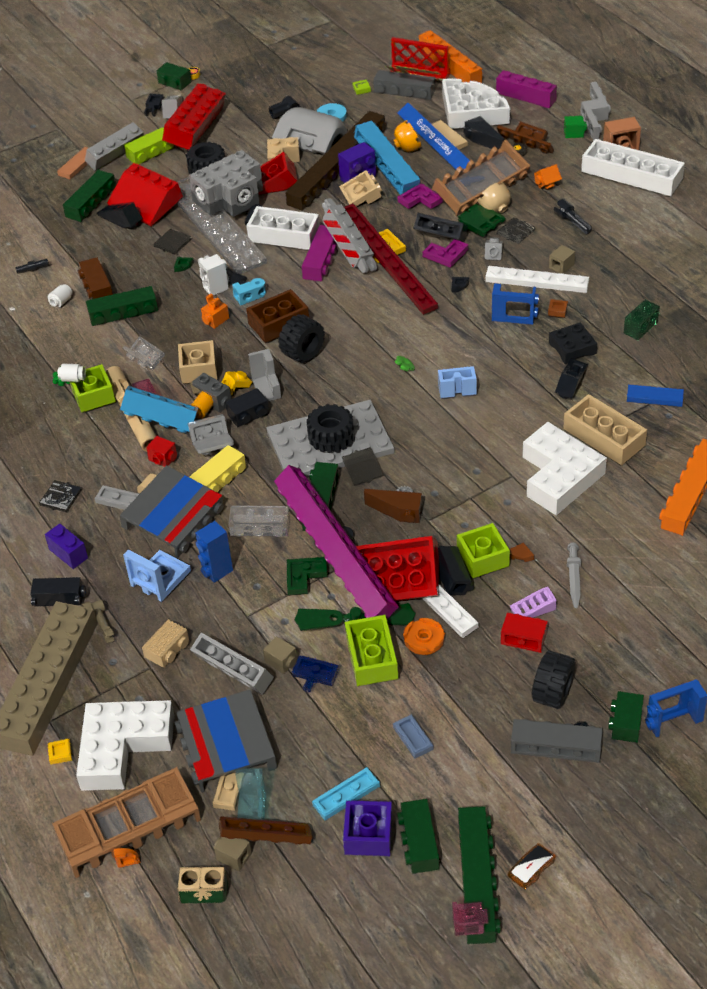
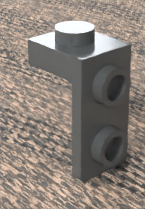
M202 373L192 381L194 387L212 396L214 410L220 413L226 408L225 402L231 400L230 388L206 373Z

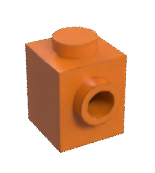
M557 164L534 173V180L539 188H551L555 186L554 183L562 180Z

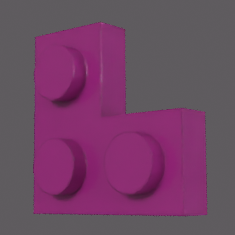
M422 183L397 197L398 203L408 209L419 202L430 209L443 202L439 194Z
M456 239L446 248L431 243L422 253L424 258L451 268L466 253L468 244Z

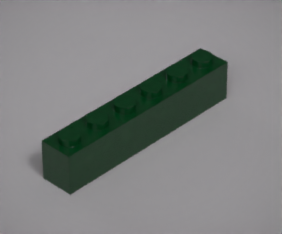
M485 806L458 808L467 944L496 943V934H500V919H495L494 913L498 912L499 909L498 897H493V891H497L496 876H491V870H495L494 855L490 856L489 849H493L492 835H488L487 829H491V816L486 815Z

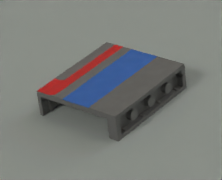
M166 465L121 513V527L128 530L134 525L174 547L175 557L178 558L188 550L192 541L196 540L195 533L210 524L215 515L222 511L224 506L221 494Z
M251 690L176 712L178 721H175L178 734L182 733L183 735L180 738L183 751L188 750L189 754L185 755L189 768L193 767L194 772L191 773L194 785L199 784L201 793L204 792V781L264 762L267 765L268 771L277 769L275 755Z

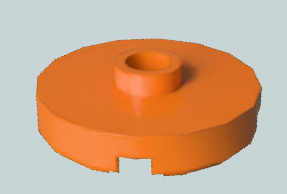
M419 618V621L414 622L413 620L405 627L403 639L405 646L415 654L428 655L433 654L443 646L445 633L439 622L429 618Z

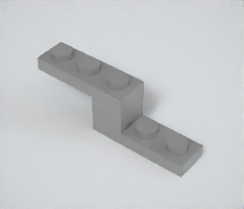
M596 81L590 82V97L592 100L582 101L580 112L584 122H587V129L593 141L595 139L599 140V133L602 132L601 124H598L597 121L608 120V115L611 112L610 104L607 103L606 96L602 94V89Z

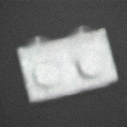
M140 336L130 349L125 345L123 347L127 352L126 356L130 360L134 361L136 359L138 365L144 369L148 367L152 371L166 355Z

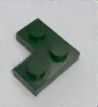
M325 557L287 559L288 595L308 594L307 578L327 577V561Z

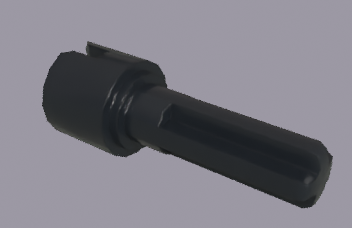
M561 199L557 202V205L560 206V208L554 207V212L564 220H570L585 234H589L592 231V226L574 212V206L567 200Z

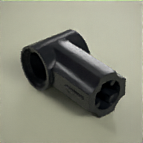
M286 96L282 102L270 106L268 110L271 118L276 119L288 110L300 107V104L291 96Z

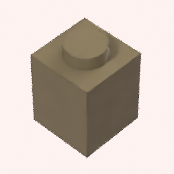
M563 245L558 247L549 256V269L560 274H564L575 264V251Z
M277 636L263 649L265 663L283 674L289 668H293L297 662L296 648Z
M219 837L214 844L216 860L239 872L252 854L250 842L245 839Z

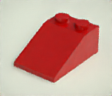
M285 152L280 153L260 166L263 190L258 192V195L286 190L298 181L295 165Z

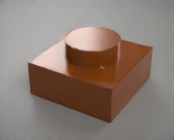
M551 299L548 316L565 317L568 301Z

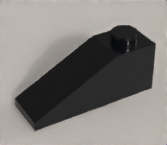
M481 116L465 121L464 135L473 143L490 149L495 146L497 149L501 148L505 139Z
M134 202L107 205L97 212L99 217L122 228H134L142 220Z
M571 358L561 373L555 393H558L562 398L572 399L588 364Z

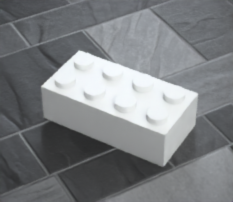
M256 206L247 224L248 241L309 250L320 225L319 214Z

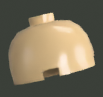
M501 182L500 185L494 183L483 191L482 194L484 196L482 199L478 198L479 205L486 209L494 210L497 213H503L508 208L511 195L506 185Z

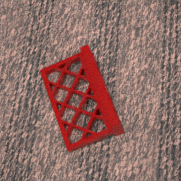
M392 37L391 67L401 66L439 72L441 75L406 70L411 74L448 79L450 76L448 46ZM396 43H400L403 48L399 50L396 47ZM413 45L417 50L413 52L408 46ZM423 48H428L431 52L427 54ZM406 49L410 56L406 57L402 51ZM437 50H444V55L441 57ZM420 52L424 58L420 60L416 53ZM399 54L403 61L396 60V56ZM434 54L438 60L434 62L429 56ZM413 57L417 63H412L409 59ZM427 59L432 65H425L423 61ZM441 61L445 68L439 67L437 63Z

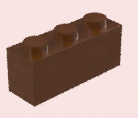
M98 257L78 262L80 267L77 270L78 275L82 279L83 287L86 289L89 299L113 295L111 285Z

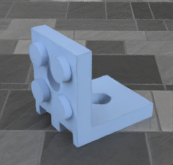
M129 549L123 554L130 585L132 587L136 584L141 586L142 591L147 595L151 593L156 594L160 602L191 571L190 565L161 550L150 560Z

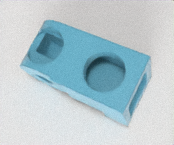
M255 278L251 282L241 285L239 282L232 284L233 296L240 306L262 298L266 294L265 281L261 278Z

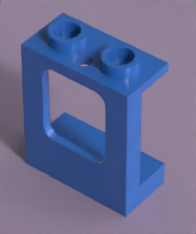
M494 283L492 292V321L533 324L534 318L538 317V307H535V304L538 305L539 294H536V287L533 286L532 294L501 291V284ZM506 302L529 303L530 316L507 315Z
M698 679L650 695L645 723L647 728L653 731L656 738L660 735L662 722L688 713L695 724L704 720L707 694ZM680 694L679 703L676 706L665 710L661 709L658 701Z

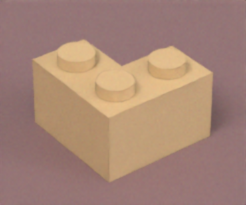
M298 137L267 139L268 161L285 152L292 162H300Z

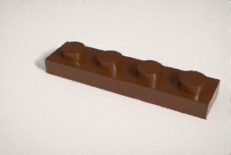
M220 816L219 819L220 836L228 839L263 840L274 843L288 842L297 845L311 844L312 840L310 826L306 823Z

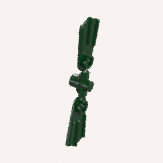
M409 603L399 604L398 608L387 619V624L407 626L413 621L416 613ZM358 607L351 608L348 614H342L338 610L298 609L294 621L300 631L338 626L342 621L347 622L366 617L365 613H362Z

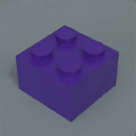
M365 142L338 154L340 180L343 183H346L367 170L369 175L373 174L376 177L375 150Z
M346 800L343 833L344 855L390 856L393 818L392 802Z

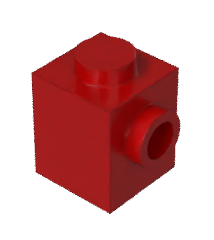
M156 436L146 447L149 461L157 465L169 466L177 457L175 443Z

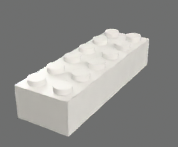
M598 139L592 142L582 156V172L663 195L671 196L683 179L684 162Z

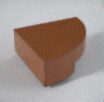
M524 542L509 549L510 558L513 560L519 559L524 560V562L534 560V554Z

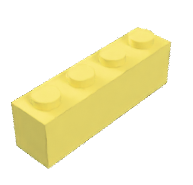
M226 446L189 478L218 493L221 488L244 471L246 468L245 456L233 447Z

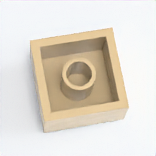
M213 340L178 344L182 384L191 383L202 373H206L217 380Z

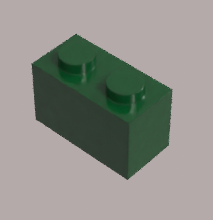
M166 62L156 70L159 84L182 91L192 82L190 69Z
M617 692V699H612L611 712L615 714L614 717L609 718L608 730H612V739L638 743L644 695Z

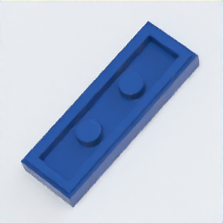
M628 385L627 402L682 407L684 389Z

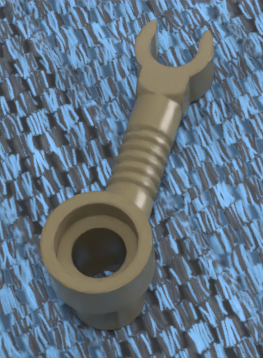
M102 599L91 603L90 601L82 603V607L94 609L106 643L115 641L112 636L114 633L102 613L105 611Z

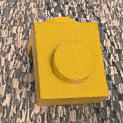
M237 371L226 372L222 383L230 388L232 396L236 387L250 388L252 381L247 377L246 373Z

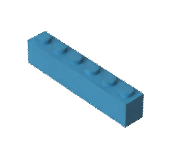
M373 121L356 125L354 138L359 144L365 142L375 150L376 165L400 195L420 184L419 176L414 173L410 165L405 162Z

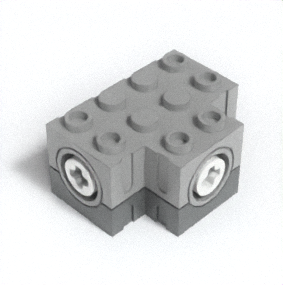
M243 150L237 151L235 154L189 175L193 202L210 216L218 211L225 210L234 217L250 209L251 206L259 204L258 192L263 190L260 163Z

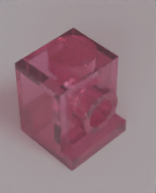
M452 902L455 936L484 934V924H488L487 909H482L481 902L465 904Z

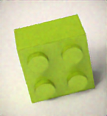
M102 364L86 369L85 380L70 382L72 392L81 412L115 402L112 385Z
M493 523L457 535L458 550L472 578L509 566L510 550Z

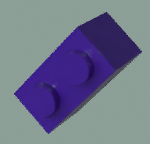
M60 523L45 533L49 550L72 569L88 559L85 544Z

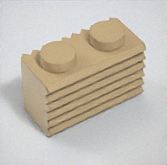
M168 619L143 645L144 657L165 668L168 663L174 661L176 654L188 645L187 629Z

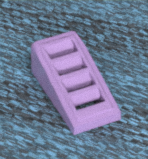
M547 586L510 605V609L513 614L534 618L556 610V598ZM523 608L525 613L522 614L520 609Z

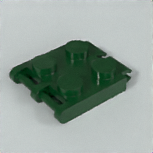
M474 204L467 211L457 216V220L460 223L469 226V230L482 237L489 230L495 229L497 224L503 223L506 220L503 215L494 210L486 209L477 204Z

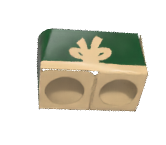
M224 867L180 868L178 883L179 902L180 900L181 903L224 902L228 894V881ZM187 879H197L192 885H185L183 883ZM205 879H220V881L215 885H209L205 882Z

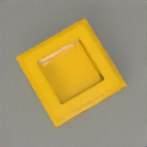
M69 739L48 743L50 765L72 761Z

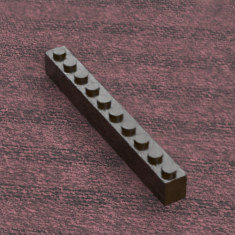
M373 111L366 113L285 192L287 206L301 211L309 206L340 174L338 154L359 144L354 138L356 125L373 121L382 132L386 128L385 115Z

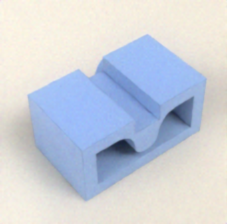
M474 366L438 370L440 398L455 397V393H461L462 396L477 394V378Z

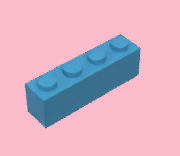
M128 386L120 410L124 411L126 415L141 416V419L152 422L153 420L159 422L161 426H172L180 432L187 433V431L189 432L187 423L195 421L198 407Z

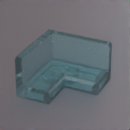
M236 769L235 775L239 791L237 818L265 820L266 787L263 770Z

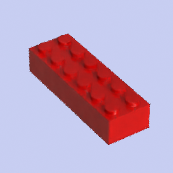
M198 83L165 123L162 140L187 150L190 149L191 146L198 142L223 109L226 93Z

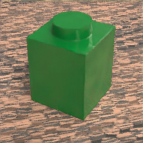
M564 116L565 138H584V131H587V122H584L583 116Z

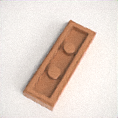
M84 147L57 171L58 176L72 179L88 164L85 161L88 147Z

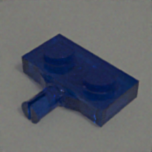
M299 655L292 670V675L306 680L302 689L309 693L314 683L332 686L339 672V665Z

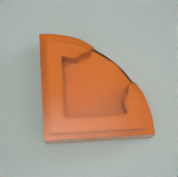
M128 848L113 849L118 868L141 863L140 856L136 851Z

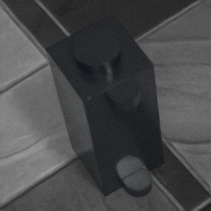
M439 546V577L445 591L449 595H465L467 591H472L474 585L458 547Z
M81 577L33 578L30 592L31 605L34 607L54 606L56 601L81 605L83 597H86V586L82 585Z

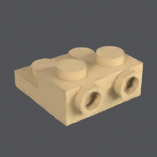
M367 170L339 186L348 203H354L355 206L360 205L364 201L370 204L382 196L380 193L382 192L381 187L373 174L369 175Z

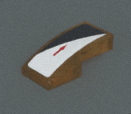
M537 843L511 868L507 877L526 890L539 879L541 872L555 862L556 856Z

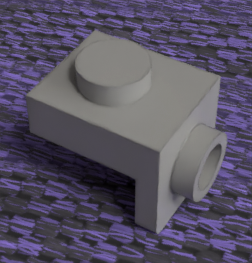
M492 237L490 240H486L485 259L501 260L503 241H499L500 238Z

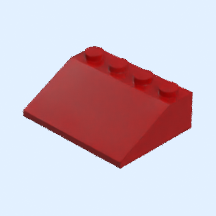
M133 163L123 172L107 205L134 202L142 217L140 221L152 226L183 195L178 182Z
M433 536L356 546L394 601L438 596L439 553L438 541Z

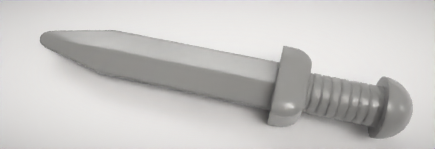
M572 542L567 546L569 557L566 566L569 568L570 596L574 608H578L581 595L579 575L581 559L577 556L578 544Z

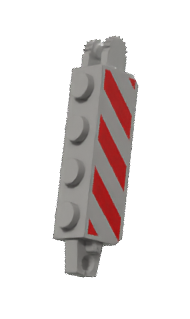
M331 198L325 199L322 204L325 212L323 223L351 267H358L362 273H367L368 270L371 272L376 271L377 264L373 259L374 253L343 205H336Z

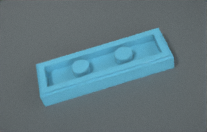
M366 767L314 799L312 805L322 818L327 820L346 808V800L357 801L380 787V782Z

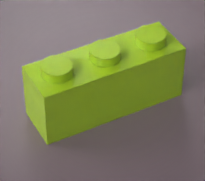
M163 127L124 145L126 158L136 164H141L175 147L174 144L162 140Z

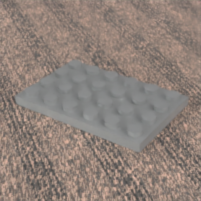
M371 400L344 406L353 416L354 440L351 441L350 446H346L344 450L340 449L339 452H321L320 449L316 450L310 445L306 423L308 416L266 427L267 434L282 470L291 465L301 469L306 477L310 476V470L314 469L315 462L338 464V468L393 454L394 447Z

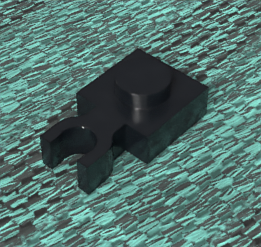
M149 94L145 103V116H148L151 112L152 116L155 117V110L161 109L162 100L164 99L163 94Z

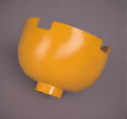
M407 120L396 127L393 142L397 149L400 147L405 152H413L422 147L421 142L417 143L416 139L418 136L411 124L407 123Z

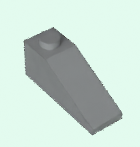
M182 95L167 96L162 100L163 118H167V121L182 104Z

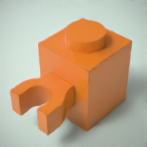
M210 293L206 296L208 304L201 308L202 321L215 329L229 319L228 305L221 302L218 297L214 299L213 294Z

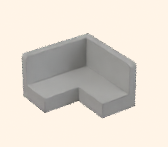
M266 349L249 353L251 379L255 389L258 388L268 401L281 398L280 385L275 374L274 360L270 350Z

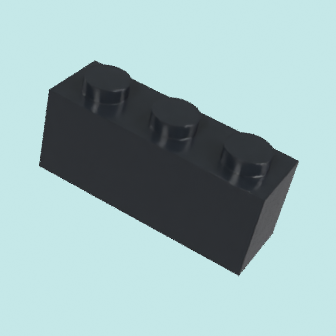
M417 213L413 229L465 242L469 226L464 223Z

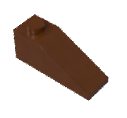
M364 489L365 505L400 522H420L422 493Z

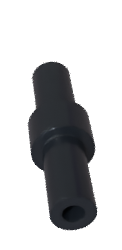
M48 259L36 262L33 260L29 261L28 264L15 267L17 273L28 270L31 272L39 267L49 265Z

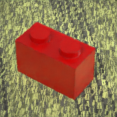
M507 612L501 630V644L541 653L547 635L548 621Z

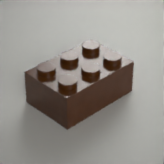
M292 289L246 308L248 324L265 343L279 337L282 327L286 325L288 320H291V317L298 314L309 317L308 306Z

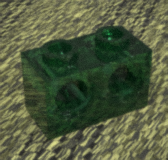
M646 299L625 317L624 334L639 340L658 323L660 306Z

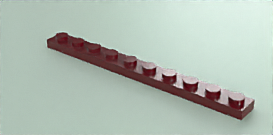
M352 203L345 206V210L369 245L376 259L419 311L424 315L438 309V303L355 204Z

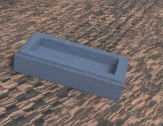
M412 714L393 723L394 730L414 759L433 750V744Z

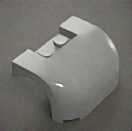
M296 107L282 115L272 139L298 137L299 150L312 154H317L318 152L325 154L331 149L334 138L339 133L344 136L348 131L345 124L338 117Z

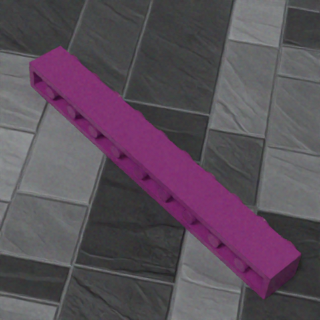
M288 465L274 481L278 487V492L286 498L287 505L295 511L297 519L305 525L306 532L316 541L315 545L323 551L326 561L332 564L335 574L345 583L344 587L355 597V603L362 607L365 617L386 615V619H388L398 608V605L302 470Z

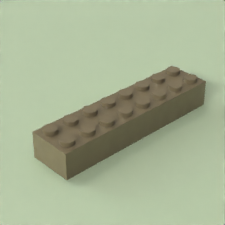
M55 602L0 709V749L34 756L98 624L93 608Z

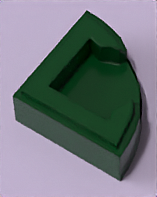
M177 257L174 272L189 269L194 263L193 258Z

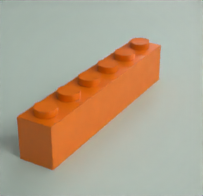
M426 31L419 35L420 42L448 46L451 75L457 79H462V82L469 83L470 81L482 83V68L433 31ZM423 48L427 54L431 52L428 48ZM437 50L438 54L442 57L444 50ZM434 54L429 56L434 62L438 60ZM441 61L437 63L442 68H445Z
M702 439L701 443L695 446L693 458L689 457L686 465L687 469L682 471L680 482H676L674 486L673 496L670 495L668 497L666 509L661 510L659 520H662L661 529L683 536L707 490V439Z

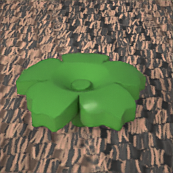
M404 356L396 357L395 363L401 365L400 369L414 371L415 366L408 358Z

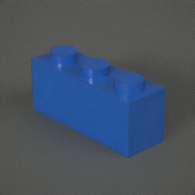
M213 521L195 534L197 539L196 546L199 550L198 558L202 566L200 570L205 578L209 577L215 583L231 573L233 566L227 532L216 521Z

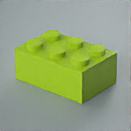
M386 615L345 622L346 640L356 685L362 686L398 679V665Z

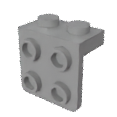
M223 414L187 423L192 444L198 454L207 455L212 453L213 450H222L226 446L234 445L233 439L228 434Z

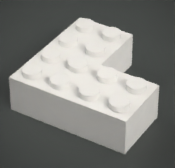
M549 422L523 441V458L541 469L527 480V497L554 515H558L606 473L607 458Z
M171 700L86 703L76 774L81 791L125 789L128 752L171 751L174 726V711Z

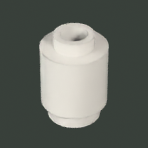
M63 284L49 293L48 301L50 305L56 308L61 307L71 298V288Z
M62 364L58 368V377L61 378L62 382H80L85 380V366L80 364Z

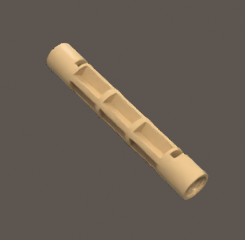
M112 366L105 372L121 407L126 388L130 385L121 368ZM124 414L141 448L147 452L146 447L156 437L150 423L141 419V416Z

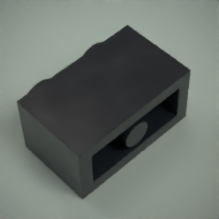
M258 388L225 402L227 415L237 428L269 414L268 400Z

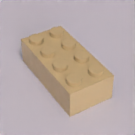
M589 394L564 413V430L621 466L646 446L647 429Z

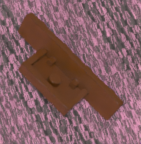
M521 121L515 131L500 125L497 126L499 134L504 139L509 138L516 143L526 144L530 148L535 147L544 153L549 152L553 154L554 152L552 144L544 141L548 135L547 130Z

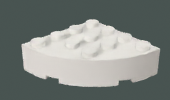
M442 79V96L448 126L451 129L464 128L465 121L479 116L489 125L510 124V107L504 97H500L499 92L475 81L467 83L462 82V79Z

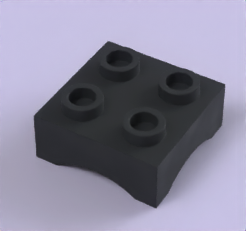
M581 322L549 332V344L557 350L564 364H568L571 358L577 359L581 356L597 354V342Z

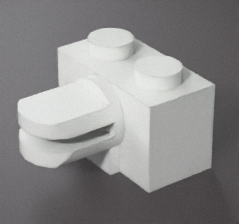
M217 254L211 257L206 255L204 258H199L200 276L203 288L208 294L216 295L229 289L226 261Z

